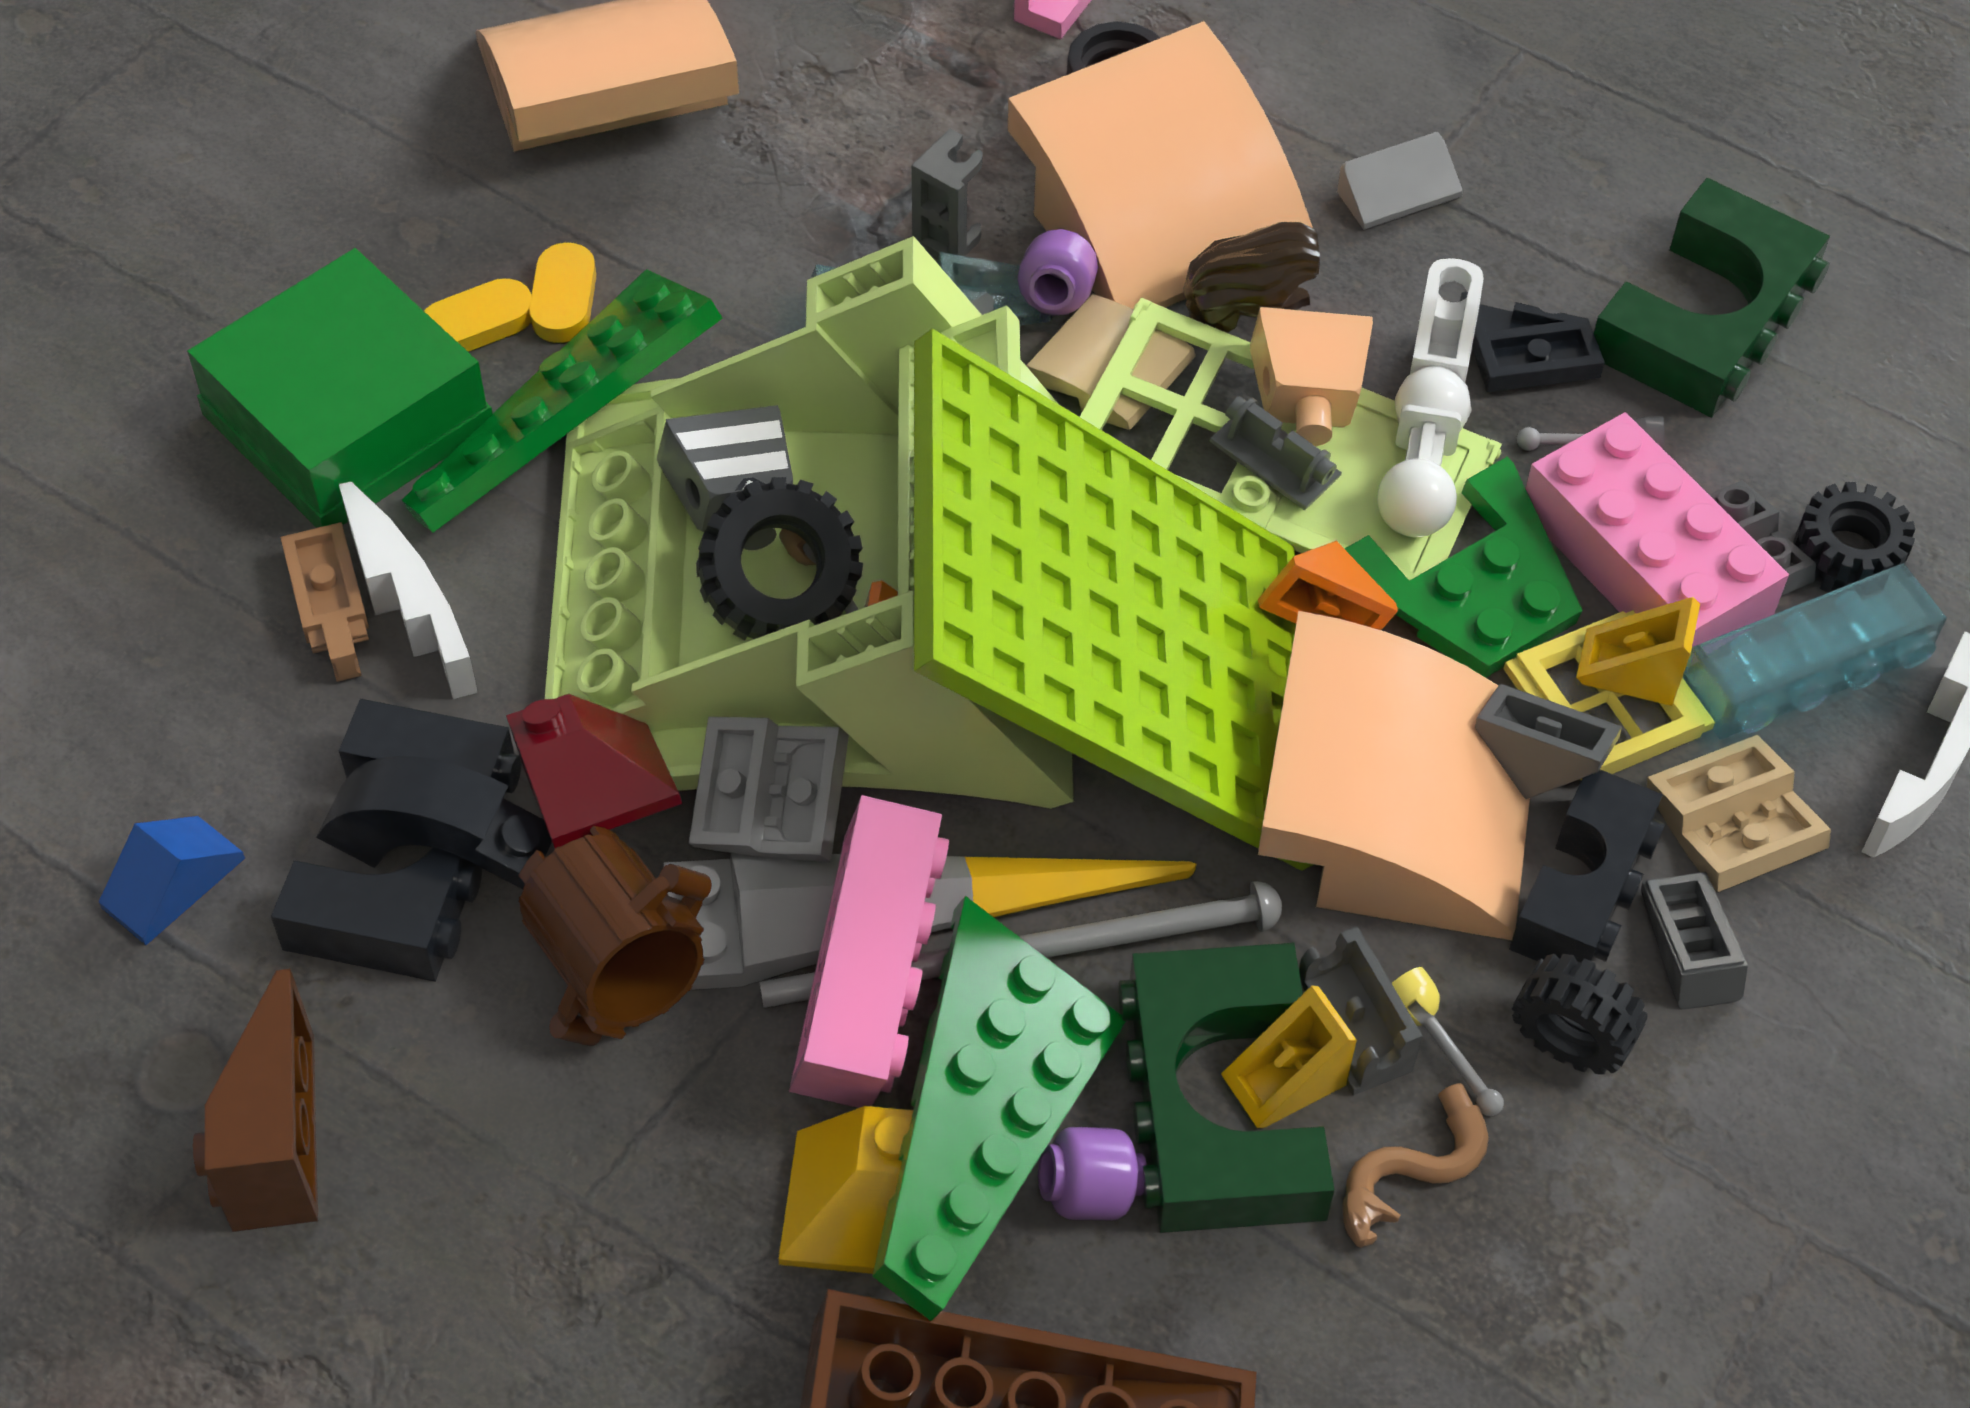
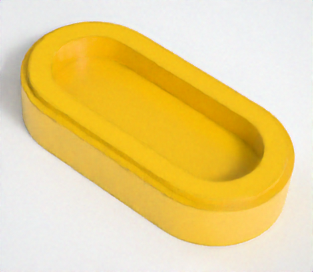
M559 243L547 248L538 258L529 309L534 332L546 341L554 343L569 342L590 322L596 284V268L594 257L586 247L576 243Z
M496 279L437 301L428 306L424 312L469 352L524 330L531 323L529 308L532 302V295L528 287L517 280Z

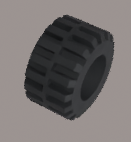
M772 477L770 483L760 485L757 480L745 485L743 491L737 495L732 493L722 502L718 511L713 513L707 524L698 548L699 557L696 562L697 577H700L702 585L700 593L704 602H709L714 609V618L721 625L727 623L735 630L733 634L743 640H746L747 637L756 639L806 620H810L814 625L837 618L851 603L857 591L855 588L858 580L862 577L863 563L859 562V553L863 547L860 535L854 536L851 526L854 520L847 510L841 513L834 506L837 499L826 491L822 496L812 491L813 483L800 479L797 485L787 484L786 477ZM769 528L786 529L800 536L809 545L816 561V575L812 584L804 593L794 598L777 599L759 592L751 585L743 572L741 555L744 545L756 532Z

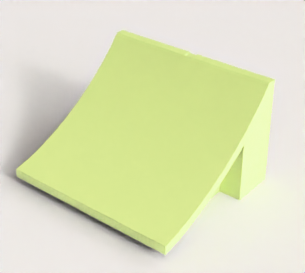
M912 236L807 280L806 327L682 378L634 384L567 433L545 699H555L571 694L646 723L678 791L693 790L698 787L708 717L769 718L778 726L840 727L849 735L842 787L900 789L966 795L1018 802L1050 809L1074 802L1072 752L914 672V341L933 328L1059 404L1020 360V323L1016 315L1007 305L981 315L924 247ZM778 405L784 427L793 484L797 485L801 479L813 483L811 490L822 496L826 491L837 499L834 506L841 513L847 510L854 520L851 526L854 536L860 535L863 549L859 553V562L863 563L862 577L857 582L855 588L857 591L853 597V601L859 610L848 614L844 610L839 617L814 625L810 620H806L756 639L747 637L746 640H743L733 634L735 630L727 623L721 625L713 616L714 609L709 602L705 603L700 593L702 585L700 577H697L696 562L699 557L698 548L704 532L696 528L656 458L666 419ZM775 528L776 538L768 546L758 550L743 549L741 555L742 569L748 581L759 592L777 599L794 598L804 593L810 587L816 575V565L805 566L792 558L779 538L782 529ZM884 581L898 591V596L864 607L872 582Z

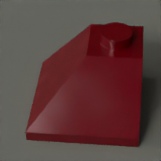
M571 694L555 699L538 700L529 704L523 710L506 715L528 782L555 849L573 840L582 838L584 835L590 834L592 836L589 831L592 826L604 827L610 830L682 804L678 789L646 723Z

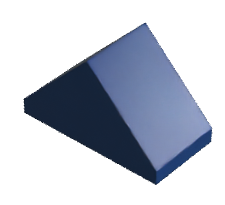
M199 816L135 823L100 897L99 904L101 909L143 944L147 945L245 859L243 851Z

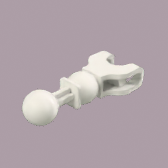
M1440 259L1435 261L1429 269L1410 375L1406 377L1395 397V408L1399 422L1396 445L1407 449L1405 461L1396 464L1383 477L1378 489L1377 502L1380 514L1387 525L1394 531L1408 537H1425L1436 533L1448 523L1456 507L1457 495L1454 482L1446 470L1441 467L1443 455L1451 456L1455 453L1459 432L1471 413L1470 396L1465 381L1484 279L1480 267L1461 259ZM1456 281L1465 287L1468 295L1467 298L1460 302H1449L1443 300L1438 294L1439 287L1445 282Z

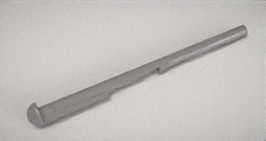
M1253 881L1250 883V895L1026 934L1019 937L1048 958L1255 921L1259 932H1264L1271 929L1278 922L1282 912V902L1279 894L1272 886L1264 882ZM949 948L919 954L917 962H912L911 967L922 969L921 980L939 977L943 957L948 953ZM815 972L759 982L763 1007L809 1000Z

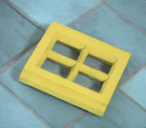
M1633 610L1627 613L1624 611L1518 653L1516 658L1506 661L1503 668L1518 690L1622 726L1619 739L1600 768L1611 774L1700 738L1702 733L1712 730L1715 724L1711 715L1683 677L1672 706L1586 686L1576 678L1587 628L1636 614Z

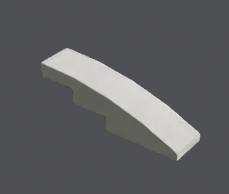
M352 482L339 484L375 615L400 609L413 656L416 657L439 651L453 699L478 693L470 656L451 607L424 560L394 522Z

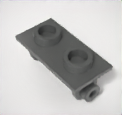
M1241 396L1236 397L1229 405L1225 414L1230 420L1210 438L1209 442L1300 508L1306 510L1342 474L1341 471L1336 469L1337 465L1330 461L1331 453L1326 449L1321 451L1293 430L1289 434L1281 429L1283 423L1258 406L1259 402L1256 399L1250 398L1246 401Z

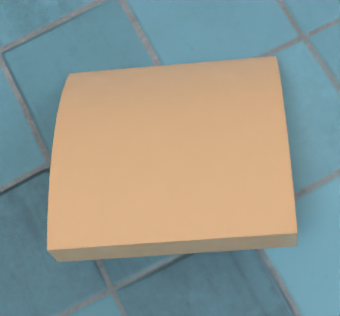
M616 0L476 30L477 42L514 152L727 105V96L739 94L737 60L726 34L707 0Z
M1204 21L1008 98V132L1036 167L1034 215L1046 231L1065 229L1078 233L1090 243L1096 253L1098 271L1092 288L1095 295L1110 299L1133 310L1140 298L1166 308L1185 300L1184 284L1190 262L1215 240L1245 235L1278 222H1301L1313 228L1295 177L1264 110L1225 47Z
M1298 611L1258 855L1321 865L1322 872L1316 907L1512 940L1517 922L1530 798L1525 799L1475 729L1478 715L1498 685L1447 656L1391 633L1343 619Z

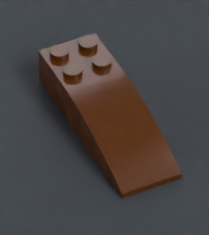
M828 1289L812 1327L800 1408H1255L1257 1372L941 1311L930 1321L908 1304Z

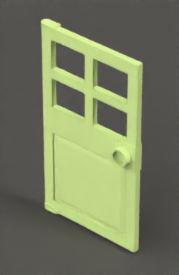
M1140 298L1130 316L1129 327L1080 418L1102 430L1121 394L1173 415L1174 417L1151 459L1168 470L1192 423L1216 433L1230 420L1225 413L1203 405V402L1226 358L1254 369L1250 352L1251 342ZM1156 329L1208 350L1185 396L1132 375ZM1361 388L1350 425L1345 427L1332 426V438L1330 441L1316 446L1321 451L1326 449L1331 453L1330 461L1337 465L1336 469L1341 471L1342 474L1306 510L1300 508L1238 462L1222 493L1181 476L1178 477L1294 546V550L1300 553L1333 541H1337L1345 549L1369 535L1400 571L1411 580L1448 559L1472 506L1462 494L1466 479L1493 465L1495 460L1501 455L1500 448L1502 443L1490 440L1466 429H1461L1455 453L1451 456L1443 455L1441 467L1446 470L1454 482L1457 495L1456 507L1451 519L1442 529L1425 537H1408L1394 531L1387 525L1380 514L1377 502L1379 485L1385 474L1392 467L1405 461L1407 449L1396 445L1399 422L1395 401L1365 388ZM1282 422L1281 429L1288 434L1292 430L1296 432V423Z

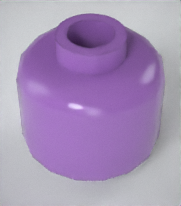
M1065 229L1044 232L1035 237L1021 261L1017 277L1020 293L1030 306L1041 313L1052 316L1067 315L1079 309L1090 296L1098 271L1096 253L1090 243L1076 232Z
M1067 1127L1056 1135L1053 1144H1048L1040 1156L1038 1166L1040 1193L1044 1200L1051 1201L1055 1211L1064 1218L1071 1220H1117L1130 1210L1135 1196H1141L1144 1193L1143 1165H1147L1143 1154L1135 1153L1133 1143L1124 1131L1115 1128Z

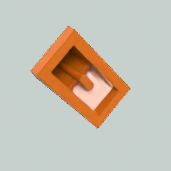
M1337 541L1293 556L1258 598L1259 608L1295 624L1297 623L1298 611L1343 619L1382 630L1398 612L1396 602Z

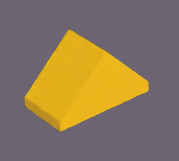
M1690 597L1587 628L1576 678L1586 686L1672 706L1691 654L1700 603L1694 597Z
M1311 986L1235 1059L1221 1075L1257 1128H1266L1346 1086L1357 1040L1320 987Z

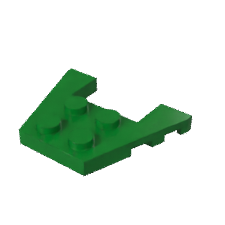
M1508 456L1466 479L1462 490L1463 496L1495 531L1415 578L1409 580L1369 535L1345 548L1356 562L1396 602L1398 612L1395 615L1418 629L1416 637L1485 678L1502 669L1505 662L1516 658L1518 653L1543 644L1575 625L1583 611L1518 471Z

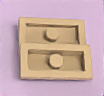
M1092 294L1026 365L1027 368L1045 388L1077 397L1083 412L1129 327L1133 309ZM1156 329L1132 375L1167 389L1196 357L1194 348L1186 341ZM1121 394L1106 423L1131 430L1151 406Z
M1758 735L1647 777V788L1663 794L1658 809L1668 827L1700 873H1707L1713 888L1717 892L1829 848L1831 829L1793 791L1795 771Z

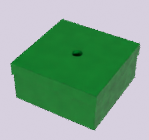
M356 248L187 350L200 391L197 398L203 416L316 528L342 522L343 526L348 522L339 484L352 482L376 504L445 459L493 414L491 406L486 402L479 361Z

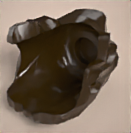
M1278 222L1245 235L1215 240L1190 262L1184 284V296L1187 299L1185 304L1189 311V318L1229 333L1236 328L1238 320L1242 315L1258 317L1260 307L1298 310L1301 307L1310 305L1308 291L1298 286L1308 280L1315 279L1319 274L1320 252L1318 235L1315 229L1301 222Z

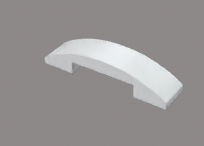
M1964 631L1927 710V713L1951 723L1924 780L1905 771H1899L1862 850V853L1873 858L1892 849L1908 838L1930 817L1945 797L1970 748V633Z

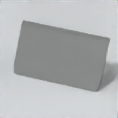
M1434 132L1346 161L1340 169L1337 193L1364 230L1462 197L1463 189L1445 141L1439 132Z

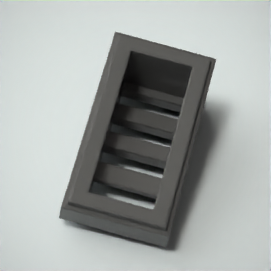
M1701 872L1642 881L1641 892L1669 984L1679 1008L1690 1009L1731 1003L1742 999L1748 965L1707 873ZM1698 902L1699 906L1669 911L1668 906ZM1698 926H1705V927H1702V928H1695V929H1688V930L1678 931V929H1685V928H1692V927H1698ZM1705 950H1713V951H1710V952H1703V953H1696V954H1689V955H1688V953H1692V952L1705 951Z

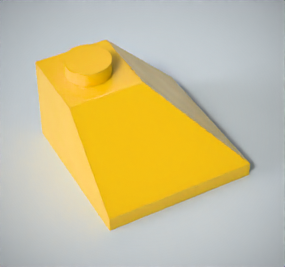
M863 1106L797 1131L778 1259L779 1265L873 1274L888 1203L895 1195L902 1161L898 1160L902 1140L909 1131L913 1110Z

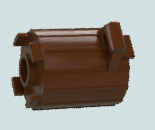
M592 826L589 830L592 836L590 834L584 835L582 838L557 847L547 857L541 851L536 850L519 873V877L525 884L522 895L519 897L522 922L568 985L558 1007V1012L550 1021V1033L554 1038L586 1046H595L600 1041L602 1035L623 1039L626 1035L623 1030L625 1027H637L639 1024L665 1014L692 989V985L698 977L705 960L701 943L703 940L700 937L704 928L697 921L696 917L702 907L703 900L709 895L712 887L711 879L708 875L675 864L664 866L659 877L655 878L633 848H629L624 841L620 840L616 833L604 827ZM668 892L678 894L684 897L682 898V900L670 897L668 895Z

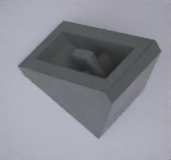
M1500 683L1478 715L1475 729L1523 797L1528 799L1597 773L1619 739L1622 726Z

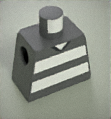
M778 405L666 419L656 459L698 530L704 532L713 513L718 511L722 502L732 493L737 495L743 491L747 484L757 480L760 485L768 484L772 477H786V483L793 484L784 427ZM775 528L756 532L748 539L743 549L758 550L768 546L776 538Z

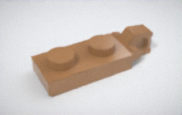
M342 522L282 536L281 542L307 643L311 645L313 654L328 650L337 682L362 676L354 643L369 640L366 631L369 626Z

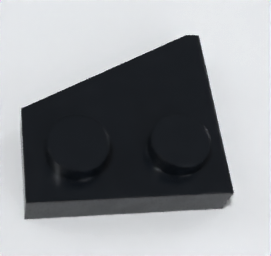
M1468 292L1461 293L1460 301L1467 298ZM1515 302L1513 311L1482 304L1479 305L1472 350L1487 392L1601 378L1605 362L1588 318L1561 312L1556 314L1547 313L1539 307Z

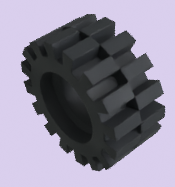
M1845 482L1842 492L1839 491L1836 484H1832L1825 488L1823 495L1817 492L1811 498L1802 516L1793 544L1816 562L1815 579L1819 576L1823 579L1820 589L1830 593L1833 585L1842 587L1840 597L1850 599L1855 589H1859L1863 599L1872 597L1876 588L1882 594L1890 589L1892 582H1897L1915 541V538H1912L1915 532L1914 521L1906 522L1910 512L1904 505L1896 509L1892 508L1896 500L1895 496L1887 492L1880 499L1874 496L1877 490L1876 486L1867 484L1864 492H1857L1856 482ZM1850 531L1860 534L1868 539L1875 548L1862 550L1849 547L1840 542L1832 532Z

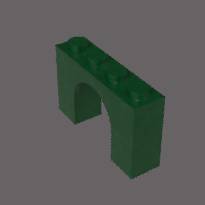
M1706 177L1680 211L1669 251L1732 282L1745 296L1749 305L1727 314H1699L1675 306L1625 281L1600 313L1595 325L1594 335L1605 362L1604 364L1712 418L1726 398L1735 402L1740 396L1751 374V370L1748 369L1753 362L1759 365L1765 362L1777 340L1778 334L1775 331L1778 327L1782 326L1788 329L1792 325L1802 307L1804 297L1801 296L1805 290L1814 294L1819 288L1830 265V262L1823 259L1830 236Z
M1295 943L1133 953L1130 980H1119L1120 1014L1123 1021H1133L1136 1039L1126 1041L1128 1078L1130 1082L1141 1081L1143 1102H1134L1135 1136L1137 1144L1149 1143L1151 1165H1143V1200L1145 1208L1157 1207L1160 1233L1328 1220L1335 1190L1324 1126L1263 1131L1228 1129L1201 1116L1184 1097L1176 1077V1073L1185 1060L1206 1045L1230 1039L1258 1038L1303 994Z

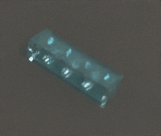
M1902 563L1692 647L1683 679L1715 721L1712 730L1720 740L1741 731L1751 734L1765 728L1776 717L1795 709H1798L1800 712L1811 710L1820 705L1829 695L1849 687L1852 690L1865 688L1877 680L1881 674L1900 666L1910 669L1922 664L1935 652V643L1947 617L1907 566Z

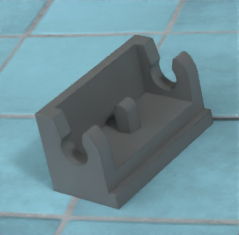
M950 128L911 165L912 236L917 239L932 257L958 271L964 265V257L981 239L980 223L970 226L967 232V183L980 171L983 153L981 150H977L971 154L967 161L957 163V152L963 144V135Z
M1358 926L1341 932L1335 942L1336 949L1324 958L1320 957L1315 947L1309 948L1302 956L1299 966L1303 994L1311 986H1319L1357 1040L1346 1084L1352 1096L1413 1072L1423 1037Z

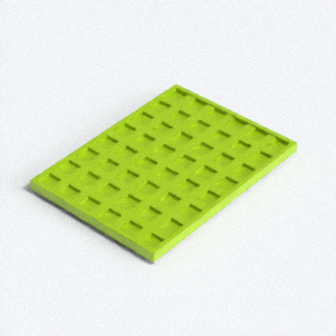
M930 329L914 341V672L1259 849L1296 624L1259 608L1258 598L1293 556H1295L1294 546L935 329ZM1277 858L1301 871L1314 865Z

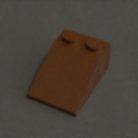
M291 969L276 970L205 1103V1132L195 1133L193 1137V1157L196 1173L199 1177L207 1176L211 1206L213 1208L222 1207L232 1232L318 1221L314 1034Z

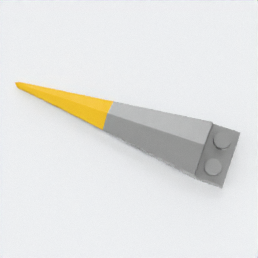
M734 853L730 854V859L665 862L664 866L675 864L706 874L710 877L712 883L711 891L703 900L702 907L696 917L697 921L704 928L700 937L703 940L701 943L705 960L691 990L742 987L817 964L841 854H832L831 862L779 859ZM947 856L940 880L935 879L931 897L925 898V902L936 904L931 932L950 928L954 909L964 896L968 897L991 916L997 917L1065 901L1187 879L1194 874L1197 864L1190 861ZM668 892V895L670 897H674L682 900V898L684 897L678 894Z

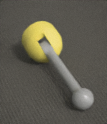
M1414 968L1394 980L1392 985L1416 1026L1424 1025L1477 1096L1476 1105L1479 1106L1481 1113L1485 1116L1499 1114L1504 1106L1502 1095L1494 1089L1487 1088L1435 1018V1014L1439 1010L1440 995L1435 983L1424 968Z

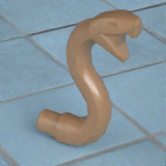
M1463 1084L1451 1085L1442 1090L1438 1095L1448 1115L1446 1123L1455 1137V1150L1452 1153L1437 1157L1401 1146L1383 1147L1367 1153L1350 1170L1346 1180V1196L1343 1200L1342 1210L1345 1231L1357 1247L1362 1248L1372 1245L1377 1240V1234L1370 1231V1227L1379 1221L1394 1223L1399 1221L1400 1214L1374 1195V1185L1381 1177L1400 1174L1428 1183H1449L1466 1177L1481 1163L1487 1152L1489 1141L1486 1123L1479 1106L1472 1104Z

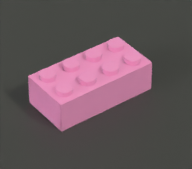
M1626 412L1532 463L1525 489L1548 538L1619 612L1624 611L1627 613L1633 610L1635 613H1640L1690 597H1694L1700 603L1691 654L1685 670L1773 619L1789 574Z
M861 795L843 841L789 1092L860 1108L872 1106L880 1091L890 1093L894 1078L900 1077L909 1037L897 1034L899 1026H904L908 1010L913 1011L922 978V969L913 968L911 964L912 962H917L922 944H927L931 933L936 904L925 902V898L931 897L935 879L940 880L949 846V839L938 837L942 814Z

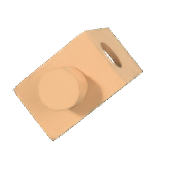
M1260 307L1250 343V352L1263 409L1281 422L1296 423V433L1314 446L1323 445L1330 441L1332 438V426L1345 427L1350 425L1362 388L1373 325L1372 317Z

